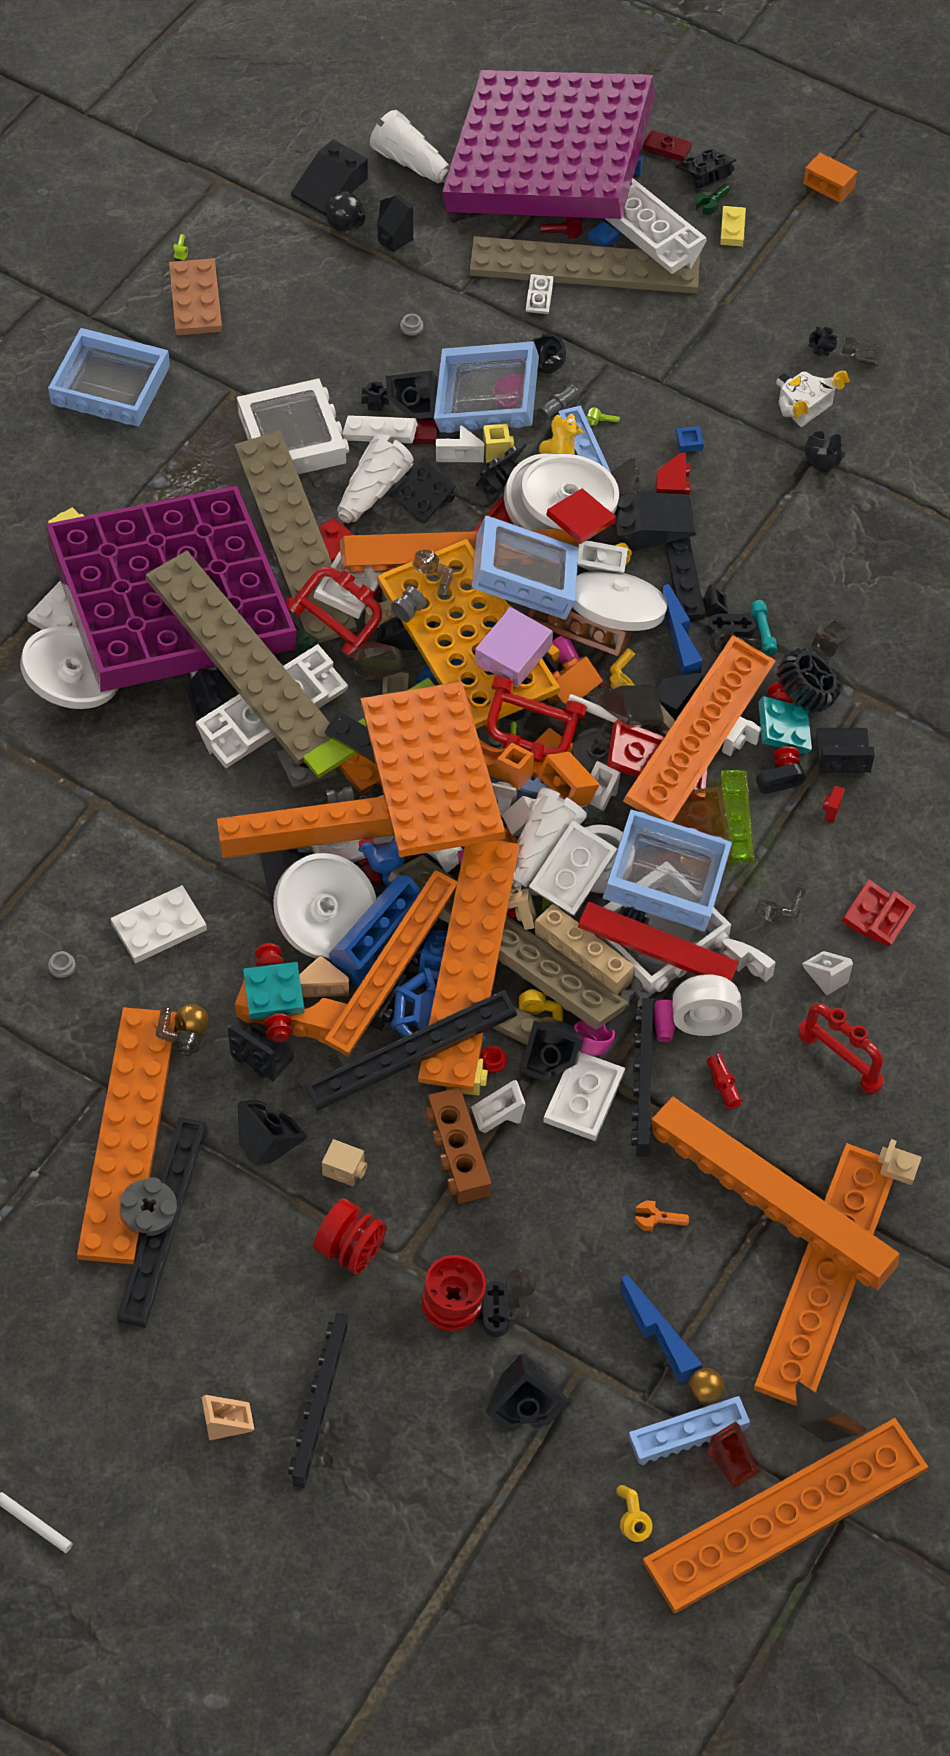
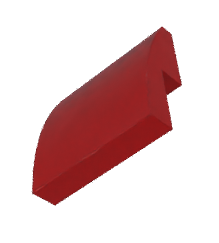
M869 879L850 905L841 922L874 941L890 946L916 906L896 891L890 895Z

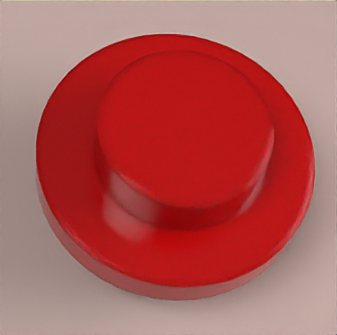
M496 1046L487 1047L481 1052L479 1059H483V1070H488L489 1073L502 1071L507 1063L506 1054Z

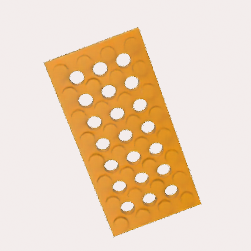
M465 539L377 576V580L390 603L396 598L403 596L402 593L406 590L405 587L412 584L418 587L417 590L422 593L429 607L416 611L415 616L409 622L402 621L440 685L461 682L464 678H471L475 681L473 684H463L474 725L477 729L487 723V717L495 694V690L491 686L494 677L497 675L486 674L475 663V655L472 652L492 629L486 627L484 623L487 621L497 623L510 607L505 599L476 589L467 591L461 588L465 584L472 585L475 557L473 547ZM453 566L461 567L462 570L459 572H453L450 570V568ZM431 575L440 577L438 581H429L427 578ZM446 593L451 595V598L442 600L438 596ZM480 602L484 604L485 607L482 609H476L472 605L474 603ZM453 612H458L463 614V616L460 618H452L450 614ZM435 621L440 623V626L431 628L427 624ZM469 630L473 632L474 635L471 637H464L461 635V633L463 631ZM442 640L450 641L452 644L447 647L440 646L438 643ZM541 658L527 676L532 682L529 684L521 683L519 687L513 685L511 691L512 694L540 702L559 694L560 686ZM453 659L462 660L463 663L461 665L455 666L452 665L450 661ZM482 697L486 699V702L477 704L473 699ZM503 701L498 719L524 708Z

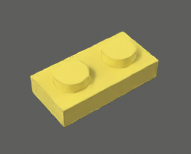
M723 206L720 245L743 246L746 208Z

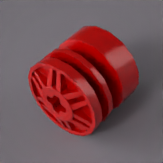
M343 1198L332 1207L319 1227L313 1244L314 1250L331 1260L339 1256V1265L344 1268L348 1267V1271L358 1275L363 1272L379 1251L386 1235L387 1223L380 1219L375 1220V1216L370 1213L362 1217V1208Z
M459 1255L444 1256L432 1264L427 1271L421 1299L423 1314L431 1324L438 1329L451 1332L463 1330L474 1323L479 1316L486 1287L485 1276L479 1265L471 1259Z

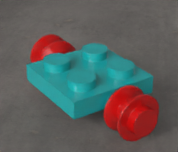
M778 682L769 686L767 692L770 697L763 696L758 702L762 743L779 748L774 752L775 768L795 763L800 764L798 759L799 753L807 755L812 750L808 709L803 710L802 706L791 704L793 699H788L789 695L782 691L784 687Z
M265 943L255 950V957L258 959L256 961L257 967L243 969L250 1020L267 1018L264 1022L265 1027L268 1029L266 1037L274 1042H284L293 1034V1029L290 1027L292 1019L288 1015L304 1013L298 963L283 964V959L280 956L282 953L281 948L273 943Z

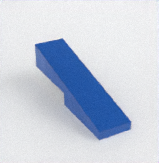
M664 585L662 594L667 602L665 617L681 676L695 673L701 674L703 660L688 636L690 619L670 585Z
M628 1275L621 1277L620 1291L643 1338L655 1335L678 1383L681 1384L688 1381L696 1370L702 1369L703 1364Z

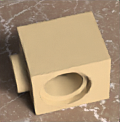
M334 1139L322 1161V1174L324 1176L353 1187L357 1178L362 1179L367 1168L363 1150Z

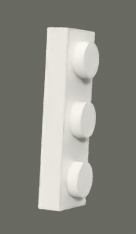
M348 416L343 430V437L349 441H371L376 434H385L391 436L388 442L394 443L395 440H398L400 443H412L417 422L415 418Z

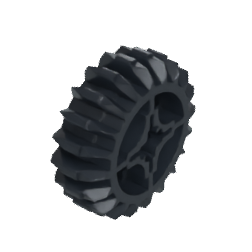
M807 648L792 650L783 657L777 666L778 672L776 675L780 678L778 683L784 687L782 691L789 695L788 699L792 698L795 701V705L800 704L803 710L809 709L812 713L826 710L835 703V700L841 694L839 690L841 684L838 682L839 676L834 674L835 669L829 666V662L823 660L822 655H816L814 650L810 652Z

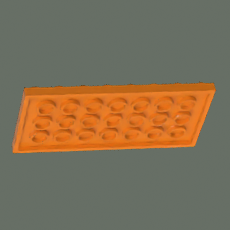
M462 681L361 698V707L399 857L505 839V829Z

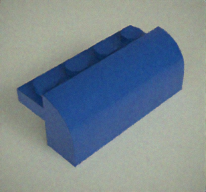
M397 876L329 954L332 965L337 969H342L357 989L421 892L410 876Z

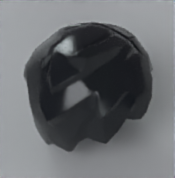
M543 333L541 337L531 340V342L534 341L539 355V372L545 374L554 373L564 365L566 361V348L563 340L558 335Z

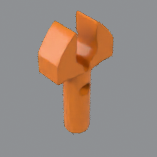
M647 1200L636 1206V1213H647L650 1215L649 1218L635 1216L634 1222L644 1231L652 1232L653 1226L658 1223L687 1226L689 1223V1216L686 1214L660 1212L655 1207L656 1201Z

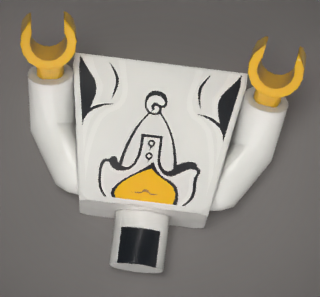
M839 371L833 377L826 379L812 376L807 372H801L793 379L786 373L781 374L776 384L781 388L778 402L782 415L784 417H792L800 427H803L833 404L835 389H843L844 383L850 381L847 372Z

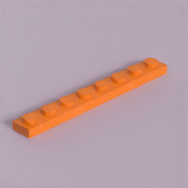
M437 870L433 872L325 1038L326 1045L349 1057L452 897L458 884L457 881Z

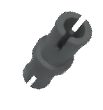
M570 384L559 394L552 395L550 401L537 409L538 417L546 422L558 411L566 409L570 402L579 397L578 389Z

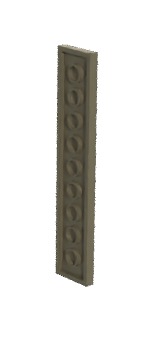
M474 236L470 276L530 280L531 274L554 276L553 282L697 294L700 254L691 269L685 265L671 274L641 249Z
M279 430L235 444V449L291 598L294 599L317 569L331 567L332 562L282 432ZM322 578L307 598L352 633L357 632L353 616L314 598L315 591L323 580ZM305 609L299 616L309 646L341 637Z
M188 551L183 552L146 574L145 580L297 765L304 762V755L331 739L325 734V730L330 722Z
M423 855L393 870L388 879L392 882L397 876H410L422 891L433 872L437 870L458 882L457 879ZM455 892L439 915V918L447 923L450 922ZM506 916L498 958L502 964L514 970L524 980L532 983L545 995L550 996L561 1004L564 1009L572 1012L583 1020L586 1025L591 1026L595 1030L625 1011L628 1004L626 1000Z

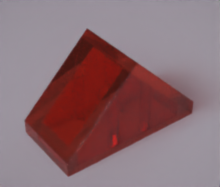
M733 1422L711 1436L708 1453L732 1486L737 1487L759 1472L738 1422Z

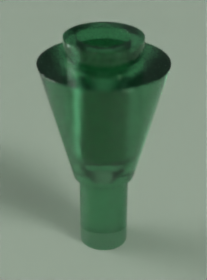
M294 623L296 628L295 650L300 656L316 646L318 639Z

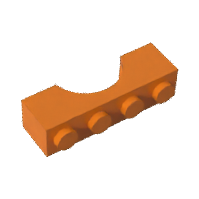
M479 739L489 776L500 782L509 783L519 791L533 775L534 753L514 743H511L505 749H497Z
M244 981L235 1002L236 1017L247 1023L255 1022L264 1025L267 1018L253 1020L249 1018ZM322 998L314 1006L304 1009V1013L288 1015L292 1019L290 1027L293 1029V1034L298 1037L307 1036L318 1039V1041L325 1044V1038L347 1004Z

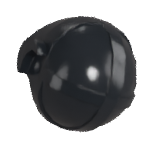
M338 192L326 204L327 221L337 231H347L356 225L362 226L365 222L366 216L363 204L356 195L350 192Z
M816 431L808 437L804 446L806 459L814 469L830 471L840 464L846 452L841 450V436L834 434L824 439V433Z

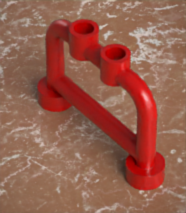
M332 567L319 568L311 575L294 599L289 597L285 604L297 616H300L305 609L344 638L347 642L341 650L355 661H358L363 655L360 649L382 619L381 606L373 598L375 592L364 584L358 587L353 583L355 577L345 569L340 573ZM323 577L332 578L372 610L371 619L358 636L307 598Z
M495 676L491 686L495 690L486 723L488 734L492 739L503 743L502 749L514 743L534 753L533 761L541 762L542 758L549 754L567 752L572 742L578 718H584L587 706L576 701H567L563 711L512 694L514 682L504 677ZM503 701L566 722L559 747L551 749L544 744L521 739L517 735L499 731L496 724Z
M812 1004L809 1008L807 1019L802 1021L799 1026V1038L805 1043H814L819 1039L862 1074L860 1085L864 1092L868 1094L878 1093L882 1089L884 1082L883 1075L880 1073L883 1057L877 1046L867 1039V1029L861 1025L851 1026L846 1022V1012L840 1008L831 1010L824 1004ZM819 1015L828 1021L830 1029L841 1031L849 1037L851 1046L865 1050L872 1059L871 1066L867 1065L821 1028L817 1022Z

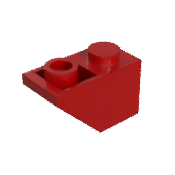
M686 453L678 454L657 470L655 493L690 495V481H686V477H690V463H686Z

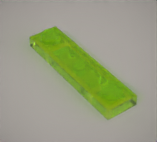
M721 770L720 782L725 840L732 842L727 862H753L754 852L747 770Z

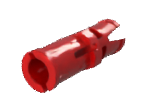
M716 1054L717 1060L712 1055L706 1060V1063L715 1079L713 1084L717 1090H720L726 1108H737L742 1104L741 1101L743 1100L734 1084L736 1081L732 1073H729L722 1054Z

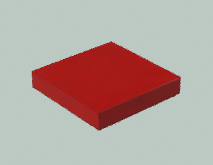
M583 488L548 508L546 513L547 517L579 544L614 524L617 517Z

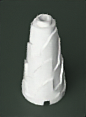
M392 110L381 118L385 122L382 127L376 124L372 131L370 146L386 158L396 161L403 167H409L422 177H427L436 183L446 182L450 167L438 154L439 151L424 139V136L410 124V121L402 113Z
M376 434L370 441L337 508L338 517L345 523L356 522L366 510L371 508L378 499H381L412 467L413 464L411 463L414 459L411 453L398 440H395L392 444L388 442L391 436Z
M541 788L527 816V823L517 841L519 853L513 879V889H527L572 820L580 825L587 816V813L579 805L567 797L565 800L560 798V793Z

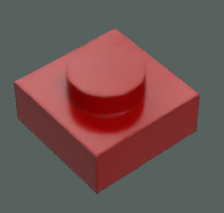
M834 786L832 794H826L822 809L826 810L825 821L835 822L842 803L844 788Z

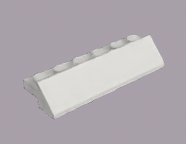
M632 179L622 219L605 218L671 274L685 265L691 269L707 241L703 234L635 179Z
M318 644L283 666L318 709L348 689L346 682L333 668V661ZM240 694L196 721V726L209 754L213 753L225 768H228L274 738L273 734Z

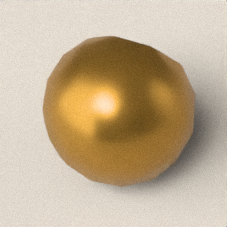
M196 1004L184 1005L178 1009L174 1017L175 1026L179 1034L186 1038L199 1037L205 1033L209 1025L206 1011Z
M710 1368L696 1370L688 1380L689 1388L701 1405L708 1406L714 1404L722 1397L724 1382L721 1375Z

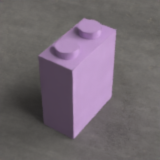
M510 607L476 647L475 663L482 670L510 679L514 682V686L519 687L552 646L553 631Z

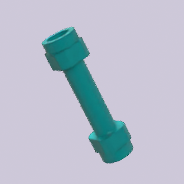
M756 600L751 603L750 608L751 615L757 620L760 631V648L765 655L772 656L777 653L778 649L776 639L771 637L767 623V606L764 601Z

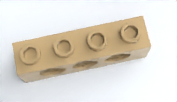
M552 904L535 920V936L614 993L620 995L622 989L625 990L633 982L635 966L594 934L578 928L579 923L555 904Z

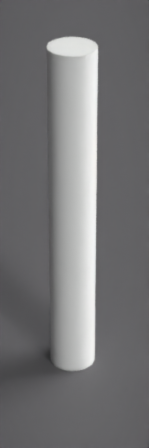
M573 694L569 696L568 701L584 704L587 706L586 711L613 723L618 719L641 728L642 723Z
M0 1493V1506L64 1553L71 1549L73 1545L71 1541L6 1494Z

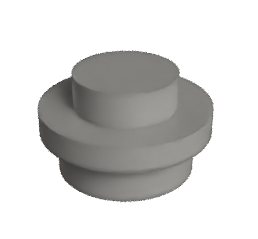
M407 314L400 323L401 331L406 335H417L423 330V321L416 314Z
M60 951L52 955L48 967L52 975L64 978L74 972L76 963L73 956L67 952Z

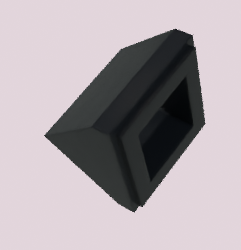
M710 584L704 595L706 617H711L714 614H728L726 594L715 585Z

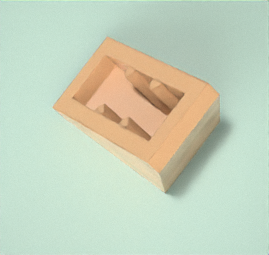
M321 955L299 974L302 997L349 996L348 977Z
M210 1395L202 1397L209 1441L255 1430L249 1402Z

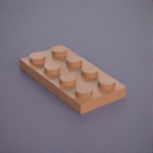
M215 258L169 262L176 336L222 332Z

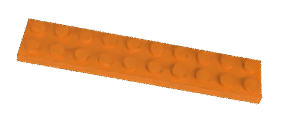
M732 635L625 796L623 802L640 812L672 823L776 660Z
M496 840L467 845L464 848L429 1025L482 1001L492 994L519 853V844ZM484 1032L421 1061L418 1082L451 1088L460 1087L463 1090L473 1091Z
M123 1007L77 1252L79 1260L134 1264L140 1232H132L122 1222L120 1218V1199L122 1193H124L129 1185L139 1180H147L151 1175L176 1031L174 1017L177 1012ZM143 1203V1207L141 1208L143 1211L145 1209V1203Z
M846 1143L825 1202L874 1235L894 1179L880 1175L883 1165L878 1163L880 1155ZM808 1243L754 1386L755 1391L808 1411L810 1410L857 1281L856 1275L847 1269L839 1268L832 1258L824 1253L816 1252L810 1246V1243Z
M893 1418L643 1558L642 1563L671 1610L676 1614L927 1471L928 1465L896 1418Z

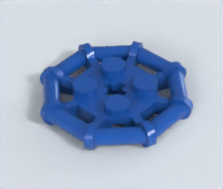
M428 967L422 968L421 972L402 986L395 988L394 1016L391 1027L396 1029L402 1038L412 1034L407 1025L413 1024L416 1031L429 1026L437 987L434 982H438L439 971L430 970ZM423 983L426 984L427 990L424 993L416 995L412 992ZM406 1000L413 1003L412 1016L404 1017Z

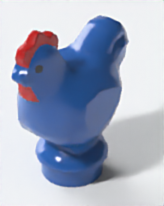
M364 837L359 841L358 851L362 852L363 856L368 859L370 867L375 872L382 874L381 878L388 887L391 883L388 880L391 872L403 865L405 857H399L395 838L390 842L375 844L373 838Z

